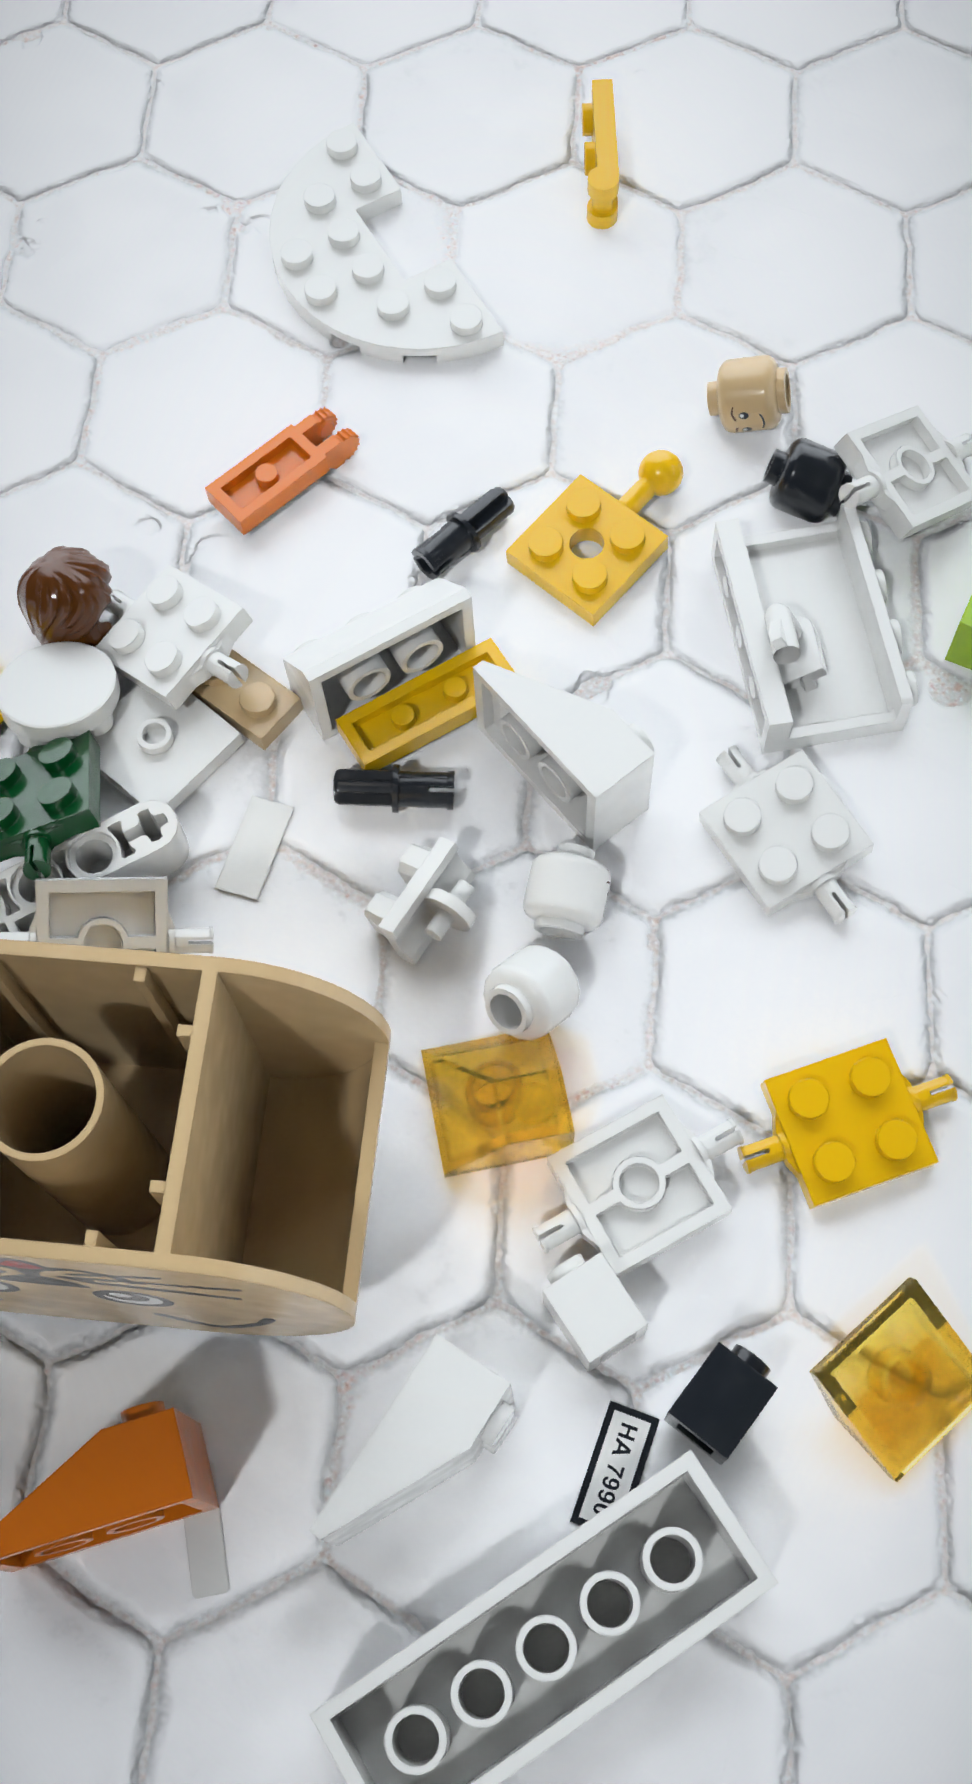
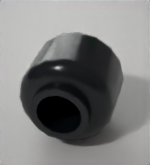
M799 438L791 443L786 452L779 449L774 451L762 481L772 485L769 492V502L772 507L809 523H817L827 514L833 517L836 516L840 510L841 503L844 502V500L841 502L839 500V489L845 483L852 482L853 477L846 471L847 466L836 450L807 438Z

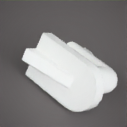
M772 604L767 608L764 620L773 659L778 663L785 692L802 686L806 693L817 688L815 679L827 675L817 631L810 620L805 617H795L785 604Z

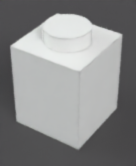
M601 1252L587 1261L584 1260L581 1254H577L558 1265L547 1275L551 1285L542 1290L543 1304L587 1372H590L645 1335L649 1323Z

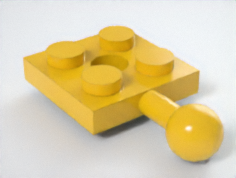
M655 450L647 454L639 465V480L619 500L580 474L506 550L507 563L594 627L668 549V535L637 513L654 495L665 496L671 494L680 486L684 474L680 459L668 450ZM582 541H594L603 548L593 558H580L571 551L577 543Z

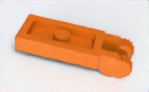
M325 407L317 411L315 410L314 414L308 415L295 426L290 424L206 486L205 491L208 501L245 535L329 472V468L337 469L345 463L346 459H350L355 451L358 450V445H360L359 436L349 428H342L341 431H337L336 435H332L335 426L338 424L336 422L338 420L336 415Z

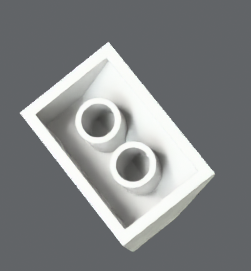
M438 577L423 586H412L404 590L396 600L372 612H363L352 617L345 626L320 639H311L303 642L293 653L282 658L290 688L293 693L301 698L304 711L323 741L339 733L335 719L476 646L472 596L465 587Z

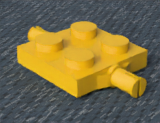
M887 1038L764 1080L760 1087L772 1114L773 1136L743 1147L739 1146L737 1148L739 1159L741 1161L760 1153H765L746 1160L742 1164L747 1174L783 1161L785 1166L798 1179L808 1207L811 1210L937 1164L939 1162L924 1128L923 1111L951 1101H957L956 1087L931 1095V1093L945 1089L954 1083L948 1074L912 1087L911 1083L902 1075Z

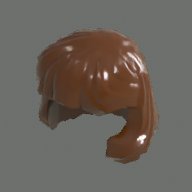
M64 545L52 548L31 563L18 581L17 600L32 634L36 636L41 645L70 641L96 647L112 628L111 622L101 623L99 619L104 609L112 602L110 595L112 588L109 586L112 575L109 566L102 560L97 559L87 549L66 547Z

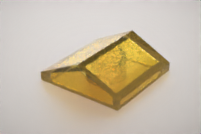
M908 1277L809 1371L834 1418L886 1475L895 1482H898L972 1410V1353L917 1279Z

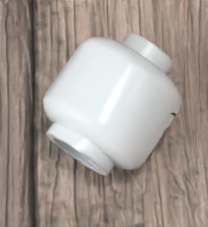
M560 843L557 851L545 852L534 858L524 895L523 908L526 915L535 921L534 929L555 938L581 940L583 939L584 932L600 927L611 885V873L604 865L594 860L595 851L593 849L575 843Z
M530 945L518 950L492 969L485 980L483 995L487 1015L495 1027L519 1040L533 1041L547 1035L570 1017L578 1005L580 989L577 976L571 965L558 952L545 946Z

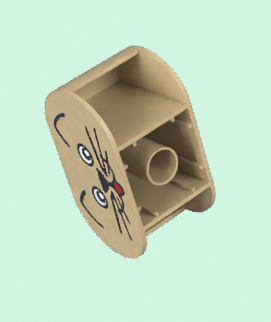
M0 939V1311L244 1335L308 1336L337 1333L352 1328L356 1321L391 1042V1029L383 1015L364 999L333 983L299 971L261 962L214 956Z

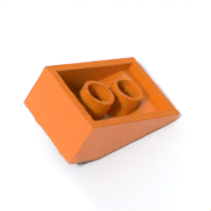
M164 1401L148 1402L122 1411L120 1413L122 1423L97 1432L0 1521V1571L15 1572L219 1508L201 1423L174 1407L165 1409Z

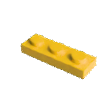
M489 638L335 719L338 732L361 768L380 770L477 718L473 667L483 660L515 672L493 639Z

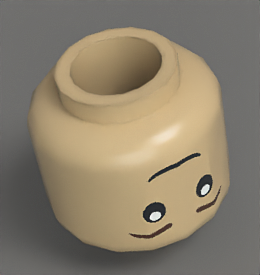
M770 355L725 360L718 370L717 381L708 382L707 405L710 416L719 415L724 429L730 433L776 428L779 425L782 414L790 413L791 386L787 367L779 368L777 361Z

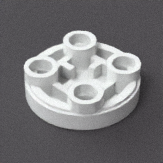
M70 641L44 644L30 649L15 658L0 675V712L7 726L17 734L19 742L26 747L44 746L48 742L61 737L73 739L90 730L93 737L100 736L109 731L114 724L112 712L116 708L120 697L118 677L110 658L94 646Z

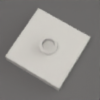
M138 685L118 701L116 708L112 712L114 724L111 729L103 735L94 737L100 746V774L135 804L148 800L161 801L169 805L173 811L244 743L239 731L192 693L176 710Z

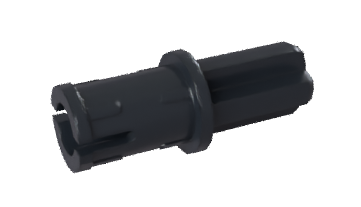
M495 487L490 489L461 514L451 512L446 517L447 523L440 530L412 550L411 553L415 556L413 560L418 568L428 578L434 580L468 551L476 552L481 547L480 539L514 512L515 504L503 488Z
M394 764L393 770L338 769L333 780V797L338 805L392 807V813H399V807L445 808L453 810L454 792H430L429 789H454L455 771H401L400 764Z

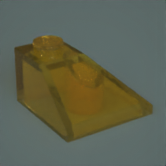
M550 1033L533 1041L521 1040L511 1035L502 1034L421 1050L445 1178L547 1158L574 1143L575 1130L562 1070Z

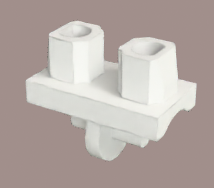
M441 836L433 848L410 844L399 860L398 873L404 882L407 883L399 897L385 891L376 893L364 910V915L377 932L387 938L400 958L416 965L433 938L440 941L449 927L467 932L477 919L475 913L465 904L475 890L471 882L476 876L460 859L457 853L459 849L457 844Z

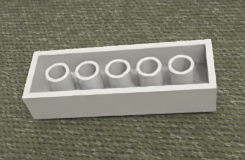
M689 1450L312 1711L309 1716L346 1784H501L770 1591L779 1582L692 1450Z

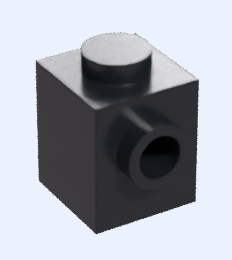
M718 1342L667 1412L664 1421L719 1465H722L732 1454L778 1387L766 1378L771 1370L754 1353L738 1344L732 1350H729L722 1343Z

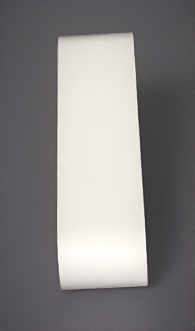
M148 800L101 821L100 827L72 836L54 847L51 851V874L48 878L167 877L184 865L188 859L190 847L173 809L161 801ZM159 835L162 836L159 840L151 842L152 838ZM131 848L133 854L126 856L124 851ZM24 860L0 872V932H28L36 913V902H33L35 898V880H31L24 875ZM112 860L103 871L89 873L92 866L97 862Z

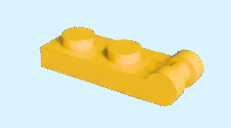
M613 79L592 80L591 103H582L581 106L582 137L592 136V142H584V174L588 176L587 192L591 197L587 203L586 218L592 227L603 230L614 226L617 222L619 164Z

